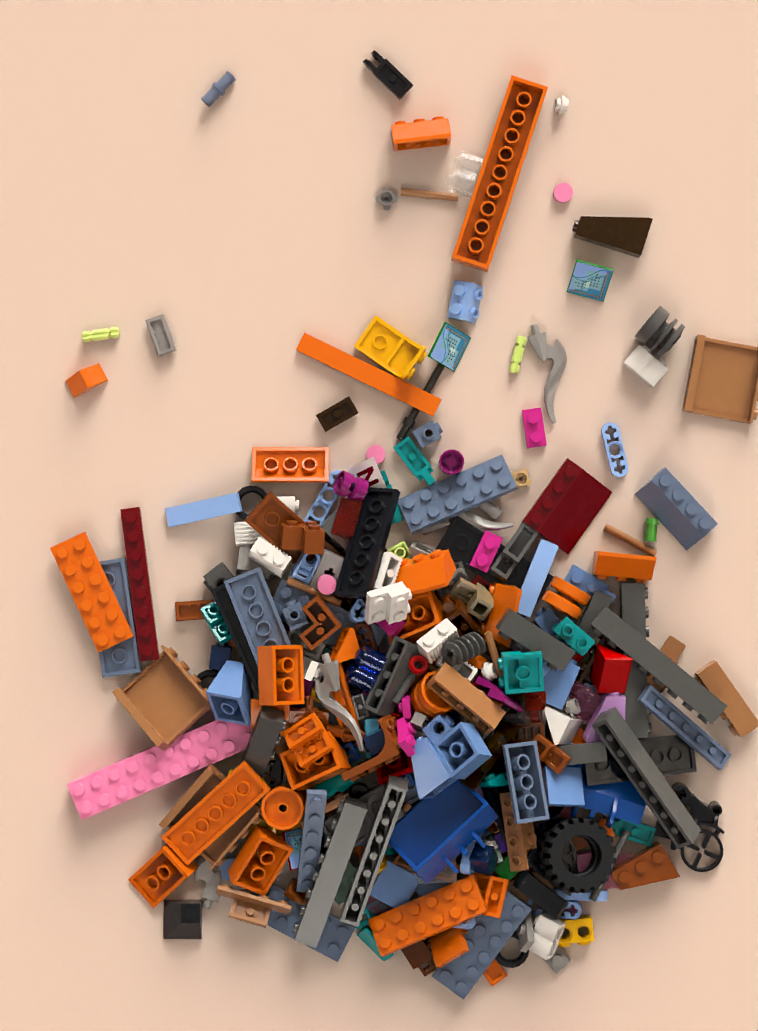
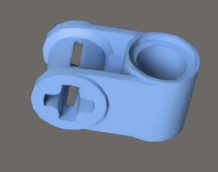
M301 552L290 571L289 577L308 585L320 563V556L315 554V558L312 561H307L306 556L308 554Z

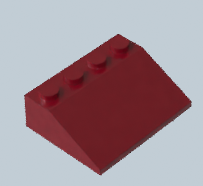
M567 458L521 522H525L538 531L542 537L558 545L559 549L569 554L608 500L612 491Z

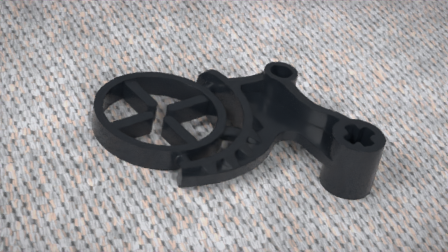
M676 782L671 788L675 793L677 790L681 791V789L684 791V794H680L678 798L683 804L692 808L693 811L690 815L696 824L716 829L714 833L707 829H701L700 833L706 834L701 845L702 848H706L711 836L718 841L720 848L719 855L704 850L705 855L716 859V861L710 866L703 868L697 867L702 857L700 852L697 853L692 865L685 859L684 847L679 848L684 863L694 871H710L719 865L723 857V845L718 837L720 832L722 834L725 833L718 826V818L722 813V807L717 801H711L709 805L704 803L691 793L684 783ZM671 840L670 849L676 850L677 847ZM694 844L687 846L696 851L700 850V848Z

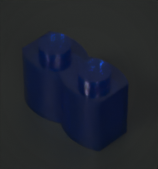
M363 645L361 649L357 650L354 657L356 661L352 666L348 667L345 676L349 684L370 692L387 658L384 653Z

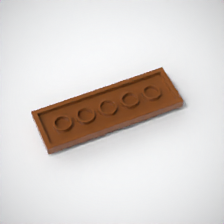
M270 491L244 520L271 545H275V548L291 556V562L295 564L302 550L281 549L279 546L281 523H286V520L298 521V524H305V522ZM325 540V549L341 555ZM308 554L306 556L307 561H312L315 558V554ZM330 569L324 571L325 574H331L332 572Z

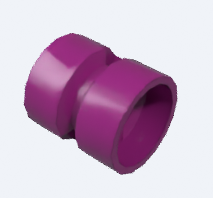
M454 449L447 450L440 456L439 467L444 474L455 475L462 470L464 458L459 451Z
M341 471L334 483L333 492L341 497L347 496L353 502L361 503L367 494L369 482L361 477L354 478V475L349 472Z

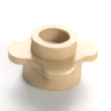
M526 468L518 472H511L518 489L522 486L529 487L532 483L528 476L529 471Z

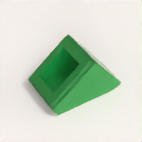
M508 855L494 869V872L500 878L508 879L509 881L519 872H511Z

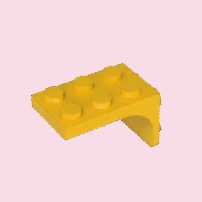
M376 315L354 345V348L403 381L406 378L408 380L411 379L416 370L414 368L417 363L421 364L427 356L425 352L426 346H421Z

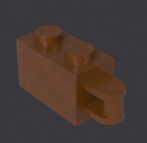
M444 595L441 601L445 618L457 628L458 635L462 637L470 632H476L483 636L481 622L477 617L467 612V606L460 597L454 599L451 595Z
M421 940L401 949L412 968L416 969L418 967L424 976L436 970L431 961L433 955L431 944L428 940L426 942ZM427 961L429 965L423 968L422 964Z

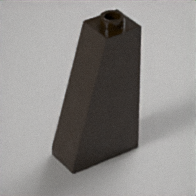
M581 216L579 221L575 220L572 231L575 232L574 238L639 258L642 255L653 219L644 217Z

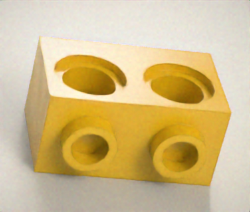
M581 915L577 919L557 918L566 923L565 928L569 930L567 936L559 939V947H569L571 943L589 945L590 941H594L591 915ZM582 926L588 928L585 935L578 934V929Z

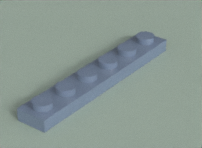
M646 685L637 701L717 770H722L731 754L652 685Z
M307 789L296 892H307L308 887L312 888L314 883L311 881L314 870L318 871L319 864L317 863L321 850L327 798L326 790Z

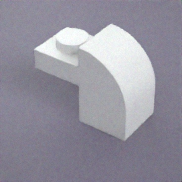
M303 654L304 679L314 682L317 678L321 679L322 672L319 666L324 664Z

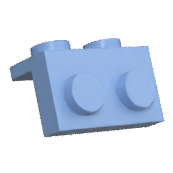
M455 280L447 318L475 324L479 316V305L483 297V287L473 282Z

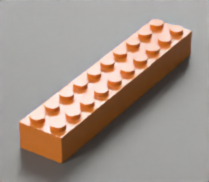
M511 75L451 261L488 272L548 89L547 86Z

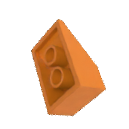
M166 844L128 880L152 908H155L199 867L193 861L186 865Z

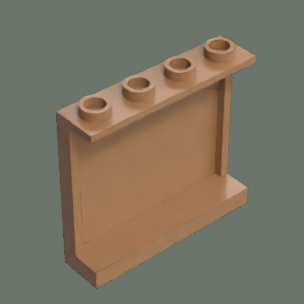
M698 334L695 337L682 411L747 424L753 423L758 414V409H755L756 402L758 401V347L706 338V336Z
M162 645L161 648L164 651L160 654V659L153 660L123 689L117 687L112 693L155 745L165 751L205 714L211 706L206 694L207 688L203 689L200 686L201 680L195 674L191 675L188 672L189 666L183 660L180 662L176 658L178 654L172 647L168 649Z
M210 764L159 825L164 830L167 826L171 828L226 776ZM258 803L254 804L200 854L212 864L211 870L215 866H221L226 860L224 855L227 852L232 853L238 846L236 841L240 837L244 839L250 832L248 827L252 823L256 825L263 817L260 815L261 806Z

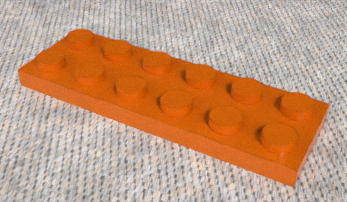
M83 532L51 547L50 550L98 653L134 637L87 533Z
M244 760L164 833L161 838L186 865H189L268 793L271 788Z
M472 874L373 917L368 921L380 956L384 957L487 913L488 909L477 879Z

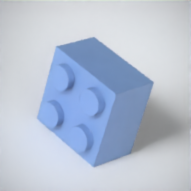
M460 722L433 745L451 778L456 779L467 778L492 756L474 724Z

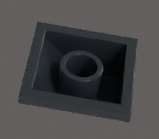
M164 900L163 939H202V900Z

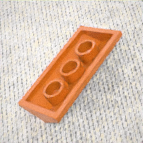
M253 447L251 482L329 483V447Z

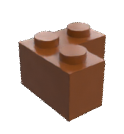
M286 520V523H281L279 542L281 549L302 550L304 554L324 555L325 531L317 522L305 521V524H298V521Z
M318 594L302 607L313 623L300 633L299 637L312 651L342 626L341 621Z

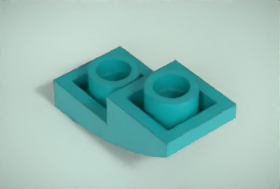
M216 601L200 609L207 625L220 645L232 639Z
M341 774L314 787L315 790L327 791V801L337 791L343 793L356 781L351 782L350 779L344 781Z
M494 772L487 774L479 787L492 788L509 785L507 772L504 774H494Z

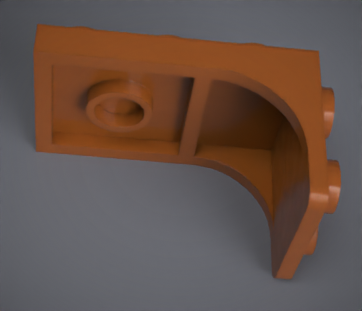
M389 714L378 719L385 736V744L382 751L376 757L342 773L341 776L344 781L350 779L353 782L367 775L366 770L368 773H371L384 766L383 762L387 765L401 757L400 753L403 752V749L398 744L397 719L394 716L392 717Z

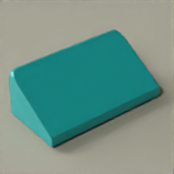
M368 925L357 933V936L382 961H386L393 956V953L384 957L380 956L372 929Z

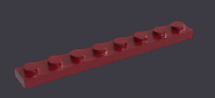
M140 507L120 509L140 662L160 659L141 509Z

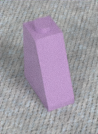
M602 693L583 733V740L586 743L602 741L592 727V724L601 712L616 707L625 720L626 697L622 693Z

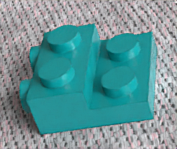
M521 651L501 652V658H497L498 669L502 670V676L498 677L499 688H502L505 695L544 691L543 657L541 651L521 653Z

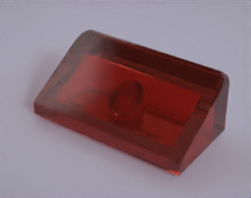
M340 498L331 530L332 534L345 539L353 537L362 501Z

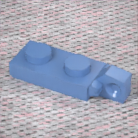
M575 565L571 566L564 579L591 597L595 589L613 597L611 602L617 596L608 591L610 586L607 583L596 579V577Z

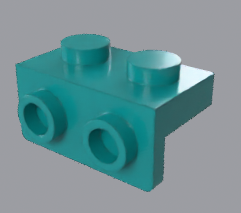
M565 617L559 625L555 622L551 627L554 631L552 635L561 642L565 640L569 644L568 647L582 656L595 643L589 635L568 617Z

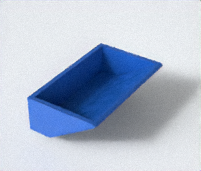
M583 764L566 766L581 768L585 806L582 808L590 810L589 819L593 820L595 813L598 812L607 815L606 828H611L614 818L640 825L646 803L630 780L585 786ZM579 807L571 808V817L575 818Z
M458 779L434 798L421 799L404 817L399 819L394 826L389 844L417 875L428 884L447 865L457 874L459 871L451 861L460 853L466 857L469 853L465 848L474 840L484 848L486 845L479 835L498 816L476 791L464 786Z

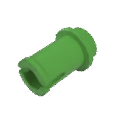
M646 518V521H644L646 524L644 541L657 542L658 519Z

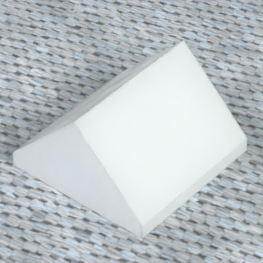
M544 707L554 745L571 744L582 720L576 716L573 719L563 709Z

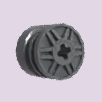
M662 306L658 307L634 336L643 344L652 339L654 342L651 345V351L659 345L661 348L656 353L658 357L675 345L685 328L683 324L677 329L673 328L678 321L677 319L668 324L666 320L670 313Z

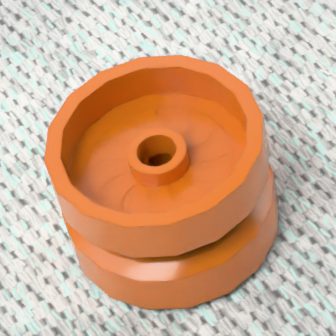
M554 576L550 585L559 593L556 594L550 590L545 591L541 599L552 605L551 607L560 613L578 620L583 611L574 602L587 605L591 596L565 580Z
M436 670L424 676L412 688L410 694L414 710L426 715L429 720H433L439 714L446 715L453 709L426 686Z
M290 785L276 786L262 800V816L266 823L274 829H291L304 816L305 797L301 791H292ZM280 805H286V811H283V808H280Z

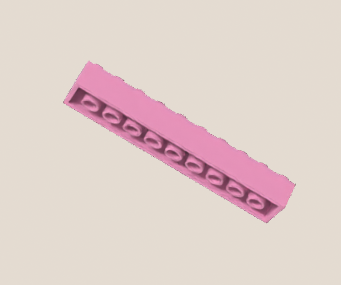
M213 720L183 733L165 751L155 745L69 782L67 787L81 820L246 750L252 733L251 724L247 726Z

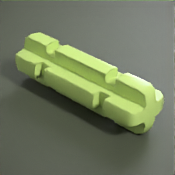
M112 327L109 330L106 328L92 330V332H82L83 342L120 337L118 327Z
M517 336L516 346H514L511 359L512 363H510L509 372L519 373V364L522 362L525 349L523 347L527 341L526 337Z

